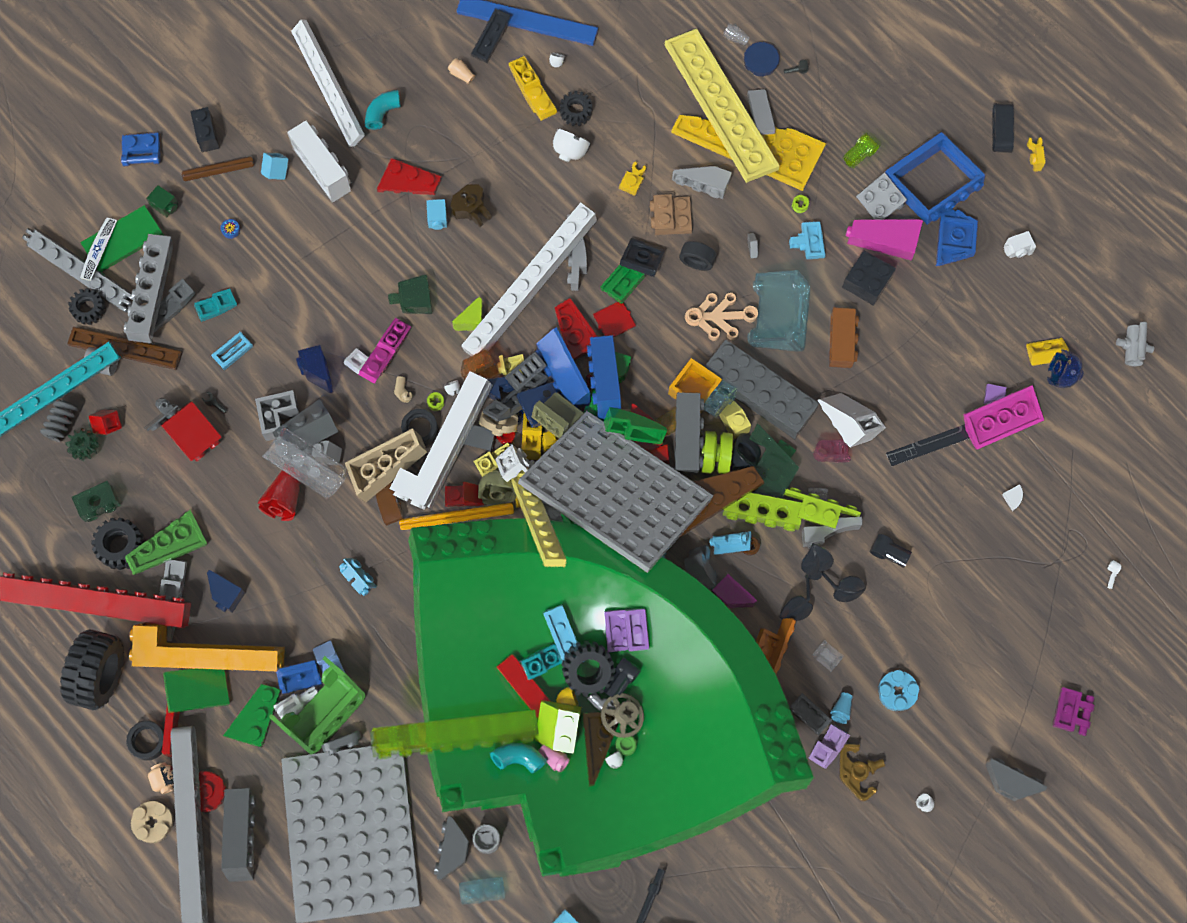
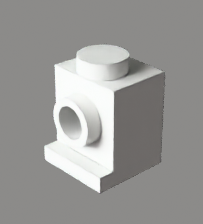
M1029 231L1008 238L1004 245L1005 254L1010 258L1015 256L1020 258L1026 254L1028 256L1032 255L1036 248Z

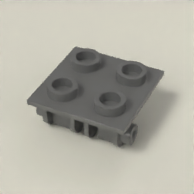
M164 398L157 399L155 404L161 414L147 424L144 429L147 431L150 429L152 431L156 430L162 424L160 422L165 417L169 419L177 412L175 409L178 405L174 403L171 405Z

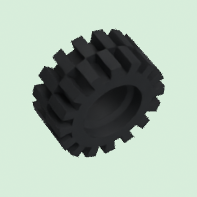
M574 91V94L568 92V96L565 94L563 99H561L560 116H562L563 121L566 120V124L569 125L571 122L572 126L575 127V123L581 126V122L586 124V120H590V116H592V101L588 99L587 94L584 96V92L581 91L580 94L577 91ZM573 104H579L583 107V110L580 113H572L569 107Z
M86 288L84 292L83 289H80L79 294L75 292V297H70L72 302H68L69 311L76 321L81 322L83 325L86 322L88 325H92L91 321L97 323L96 319L99 318L101 320L103 318L101 314H105V302L95 290L92 289L90 291L89 288ZM92 301L94 307L91 311L84 313L80 310L84 302Z

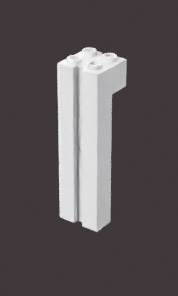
M471 371L469 372L418 476L400 468L390 487L391 490L395 491L393 495L407 502L411 499V504L423 510L426 507L432 509L493 386L487 379Z

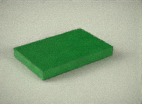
M195 668L163 673L168 713L228 706L230 704L224 669Z

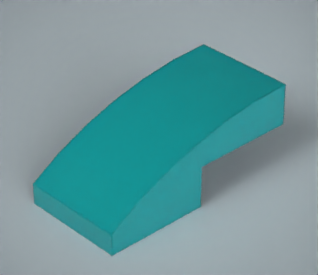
M230 289L214 293L212 298L194 303L201 322L221 315L237 306Z

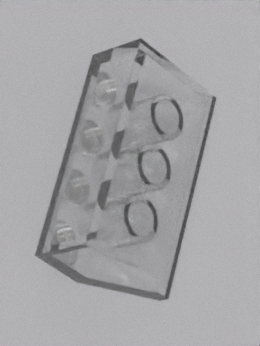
M285 427L281 429L262 456L326 499L335 494L345 481L349 471Z

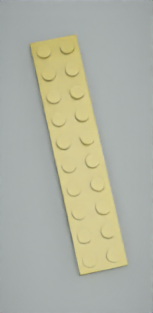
M695 29L666 40L665 47L745 182H750L779 170L778 162L699 31Z

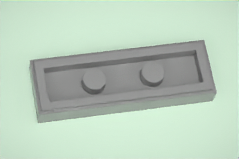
M766 90L748 91L747 96L753 122L761 135L775 134V126Z

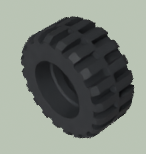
M89 629L81 632L75 638L73 645L68 650L69 653L65 658V664L61 672L62 677L60 678V692L66 703L90 710H98L109 702V698L112 697L114 689L118 685L121 668L123 667L124 645L119 637Z

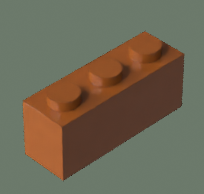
M834 307L832 309L829 367L852 368L854 362H857L858 351H855V344L858 343V333H855V327H858L859 316H856V309Z

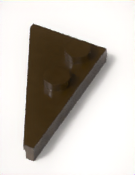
M601 712L583 713L589 786H594L614 737L603 725ZM605 713V719L609 724L615 717ZM619 723L613 725L611 729L616 732Z

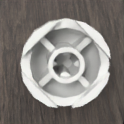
M557 129L553 140V147L560 154L559 158L567 162L570 159H581L590 145V142L561 129Z

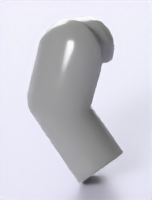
M596 693V696L591 694L587 699L601 712L602 706L608 698L601 699ZM613 700L608 703L606 709H616Z

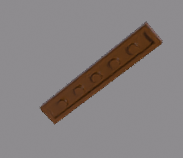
M77 327L72 328L67 343L71 347L87 350L89 347L100 348L107 342H111L121 358L177 370L182 352L179 350L129 341L126 338Z

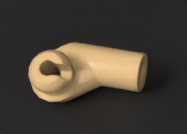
M399 376L396 378L394 394L401 402L407 403L412 399V393L404 388L406 378Z

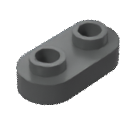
M358 730L326 742L321 746L324 753L328 752L331 755L339 752V747L346 744L348 748L359 744V739L362 737Z

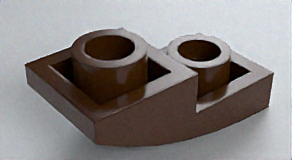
M393 482L376 494L379 510L386 526L403 519L401 503L397 500V496L393 495L395 491L390 489Z

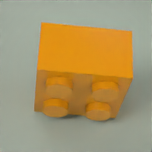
M691 358L669 386L668 395L676 400L677 393H700V399H704L705 408L721 387L722 379Z

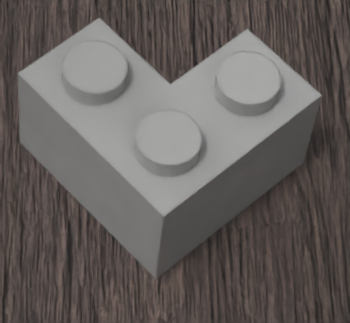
M293 390L255 399L262 435L266 441L275 439L272 432L282 426L281 419L294 417L299 414L297 398Z

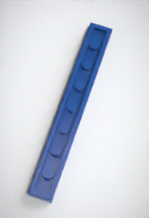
M460 0L457 8V14L489 21L494 9L497 8L511 15L512 18L507 26L591 46L594 45L598 32L597 27L483 0Z

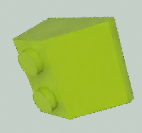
M541 700L535 741L552 750L574 753L582 707Z

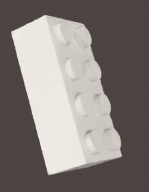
M304 121L288 131L294 151L332 202H335L351 191L349 186L351 181L348 178L347 170L343 165L339 166L336 155L328 151L327 143L323 138L319 139L317 136L318 132L313 125L310 126L307 121Z

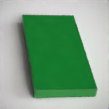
M145 205L116 222L96 267L100 272L141 250L144 241H147L148 234L164 236ZM98 232L80 242L87 254H89Z

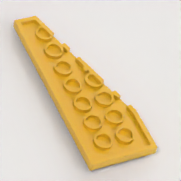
M679 115L671 133L732 160L709 120H703L701 117ZM775 127V134L761 135L779 164V170L767 174V176L803 191L826 143L789 128L783 130Z

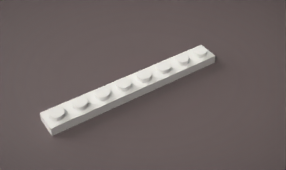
M300 20L292 30V33L348 145L355 147L365 135L306 20Z

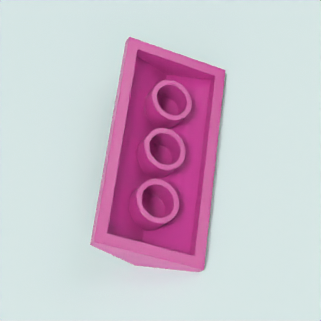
M1033 385L963 414L966 432L975 449H980L1044 421Z

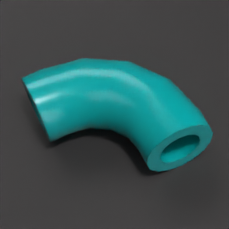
M399 90L382 93L372 100L366 110L365 127L367 129L377 130L382 128L385 113L391 109L400 108Z
M508 743L490 753L493 762L498 768L504 769L510 764L518 763L524 765L531 774L537 772L548 762L538 750L523 743Z

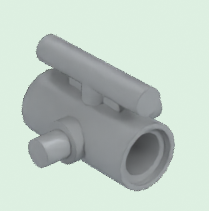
M1147 322L1128 326L1126 338H1118L1116 341L1117 346L1126 349L1125 364L1128 366L1143 365L1146 352L1153 353L1154 346L1148 345L1146 342Z

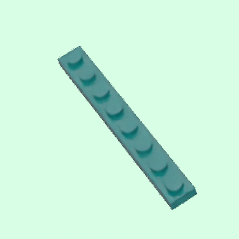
M107 342L1 411L0 437L120 360L121 357L112 343Z

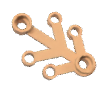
M710 293L698 308H691L686 312L685 320L691 326L701 327L708 333L710 340L716 341L720 335L719 330L712 328L706 322L712 320L727 333L728 339L735 340L738 337V330L731 327L724 320L744 319L747 322H754L757 319L758 310L754 306H747L744 311L723 312L736 301L735 294L727 293L725 299L712 312L704 313L709 306H714L717 303V296ZM732 297L734 300L728 301L727 298ZM709 298H714L715 301H714V302H710L708 299H709ZM751 313L753 317L749 318L747 314ZM691 316H697L698 319L693 320ZM733 331L736 335L731 336L729 333ZM715 332L717 333V336L713 337L711 336V333Z

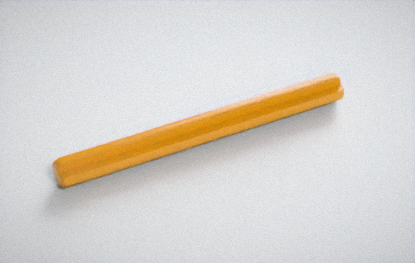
M505 503L411 517L400 520L399 525L401 530H408L412 527L441 525L514 513L513 503Z

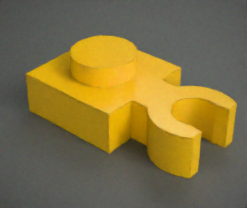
M634 162L632 165V173L627 171L619 185L620 190L636 196L643 183V177L640 176H643L646 172V166H643L641 170L636 169L637 162Z

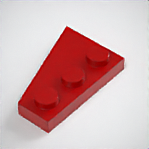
M391 158L377 187V192L393 191L394 193L412 192L413 194L435 195L442 178L439 175Z
M571 298L554 308L563 341L575 361L587 353V345H590V338L598 336Z

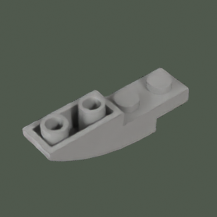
M583 238L568 255V267H572V271L568 273L567 284H571V290L573 291L579 290V274H587V256Z

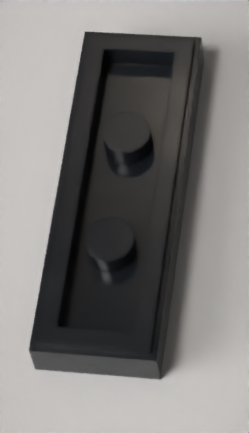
M497 8L494 9L471 53L472 57L488 63L512 18L511 15Z

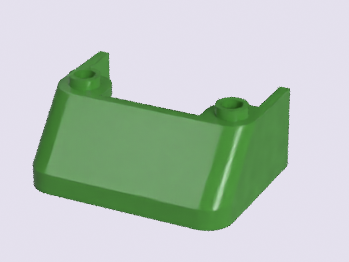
M326 656L322 659L330 667L322 674V682L325 685L298 715L294 712L287 713L281 718V721L272 714L269 716L272 721L309 754L317 753L322 748L321 745L326 743L365 699V693Z

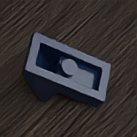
M505 377L488 379L493 385L488 397L493 400L501 401L500 391L512 392L515 390Z

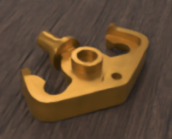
M845 744L840 751V780L858 800L867 801L878 790L870 787L867 793H862L860 791V782L869 776V772L873 775L876 769L885 767L883 759L874 762L867 760V764L861 761L851 762L847 757V752H858L860 745Z

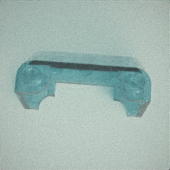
M798 270L756 273L755 280L753 281V290L760 296L757 327L752 328L748 333V342L753 347L794 352L804 351L810 298L808 281Z

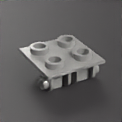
M883 173L856 196L875 220H884L897 208L898 210L904 207L903 203L907 201L886 173Z

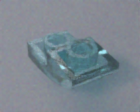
M503 877L459 883L461 905L503 900L505 898Z

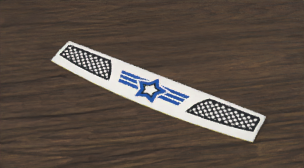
M106 218L85 261L81 279L91 281L117 220Z

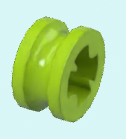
M798 195L793 199L792 208L795 212L803 213L808 209L809 200L806 196ZM799 201H803L802 208L798 207L797 203Z
M438 392L431 393L427 398L428 407L432 411L441 410L444 407L443 396ZM435 398H438L440 403H437L436 406H434L433 402L431 401H434Z

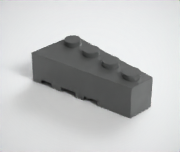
M677 393L676 445L674 452L676 463L674 470L682 475H697L699 468L703 467V456H699V448L703 449V437H700V429H703L704 419L700 418V410H704V399H700V393Z
M249 788L225 790L221 870L229 882L254 880L253 827H255V815L253 814V807L256 806V797L252 795Z

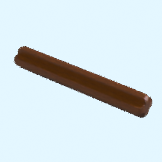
M249 156L182 171V178L184 181H190L254 166V161Z

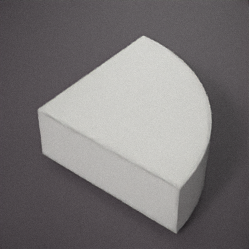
M1020 484L1002 494L1012 511L1020 505L1023 498Z

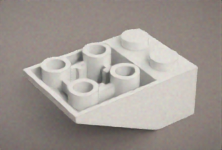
M842 393L818 400L823 411L829 416L833 426L837 428L844 442L849 447L871 441L886 428L874 411Z

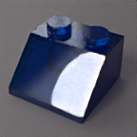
M321 346L298 350L299 357L296 358L301 374L305 375L309 382L329 393H333L334 390L326 358Z

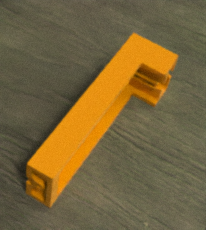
M146 622L134 625L130 631V640L133 642L132 649L129 652V660L132 661V666L278 671L284 667L285 647L167 643V625Z

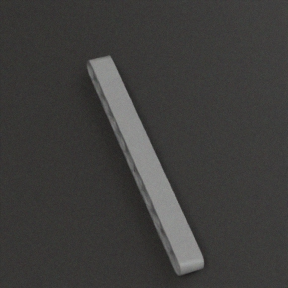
M194 726L172 728L171 746L182 923H208L196 730Z

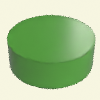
M619 737L616 741L617 751H620L623 756L633 754L636 750V740L634 737Z

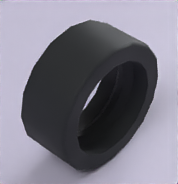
M689 241L683 244L679 258L688 267L707 271L713 268L717 255L708 245Z
M425 409L411 410L402 420V433L409 431V424L412 420L416 418L427 419L430 422L431 430L428 435L422 437L424 445L427 446L435 440L438 434L436 418Z
M152 721L136 723L127 734L126 744L128 750L133 756L141 760L151 761L158 758L162 754L164 729ZM152 729L158 734V745L151 752H141L136 747V737L142 730Z

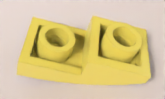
M506 443L492 453L489 451L473 461L482 477L491 471L499 470L495 459L510 447L509 443Z

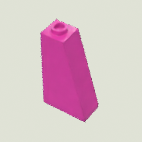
M854 220L852 226L847 228L846 237H849L847 244L912 260L923 220Z

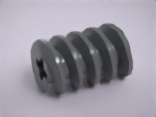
M64 400L54 401L53 405L55 408L50 409L52 415L47 416L49 422H44L43 424L46 429L42 428L40 430L43 436L56 442H60L58 437H65L61 433L62 430L68 431L64 424L72 423L67 418L75 417L71 410H78L76 406Z

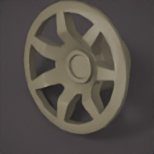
M621 694L615 695L613 698L609 697L601 709L603 725L614 736L621 738L633 736L640 730L643 724L644 715L642 707L630 695ZM616 698H626L627 701L620 704ZM611 700H613L616 707L615 710L606 709ZM605 713L615 717L609 724L605 719ZM639 714V723L636 725L634 720ZM620 723L621 733L615 732L611 727ZM627 724L634 728V731L625 734Z

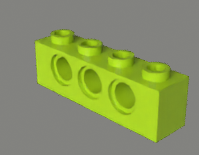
M749 493L725 508L722 515L730 520H738L739 518L744 519L745 522L750 524L759 522L764 523L767 527L774 528L780 526L784 527V530L795 531L799 530L801 525V519L797 517L802 503ZM746 504L749 509L742 511L739 505ZM765 508L768 513L762 515L758 512V509ZM783 511L786 513L787 517L780 518L778 517L777 512Z

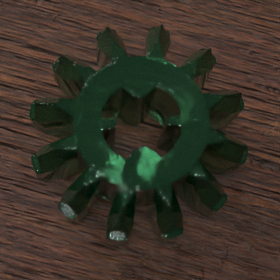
M81 428L80 433L74 430L75 435H68L71 441L65 442L66 446L69 447L67 452L72 454L74 459L79 458L81 461H84L86 456L88 459H91L92 453L97 454L95 448L100 447V444L97 442V435H93L92 430L86 432L84 428Z

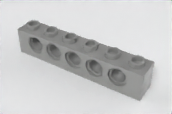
M148 234L147 241H144V255L140 257L139 261L140 272L136 274L135 279L137 285L136 289L132 290L133 302L128 307L129 319L124 324V333L127 334L129 341L152 342L173 250L172 239L169 236Z

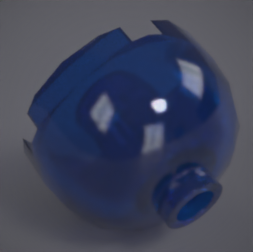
M1062 349V352H1057L1050 362L1048 371L1052 372L1051 378L1047 377V380L1052 386L1069 388L1082 379L1084 374L1081 359L1076 354Z

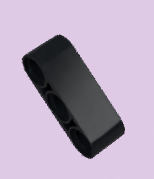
M994 103L992 109V151L1012 153L1014 147L1013 104Z

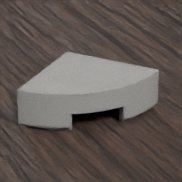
M754 233L747 234L750 257L757 258L758 241Z

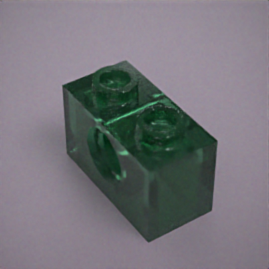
M108 481L71 497L80 518L84 522L94 521L100 515L114 512L117 507L121 506L113 486ZM100 499V504L94 507V502Z

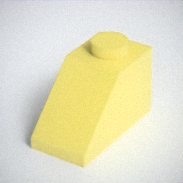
M733 399L725 402L727 405L722 409L719 416L728 433H733V440L737 439L741 433H749L751 424L743 409Z

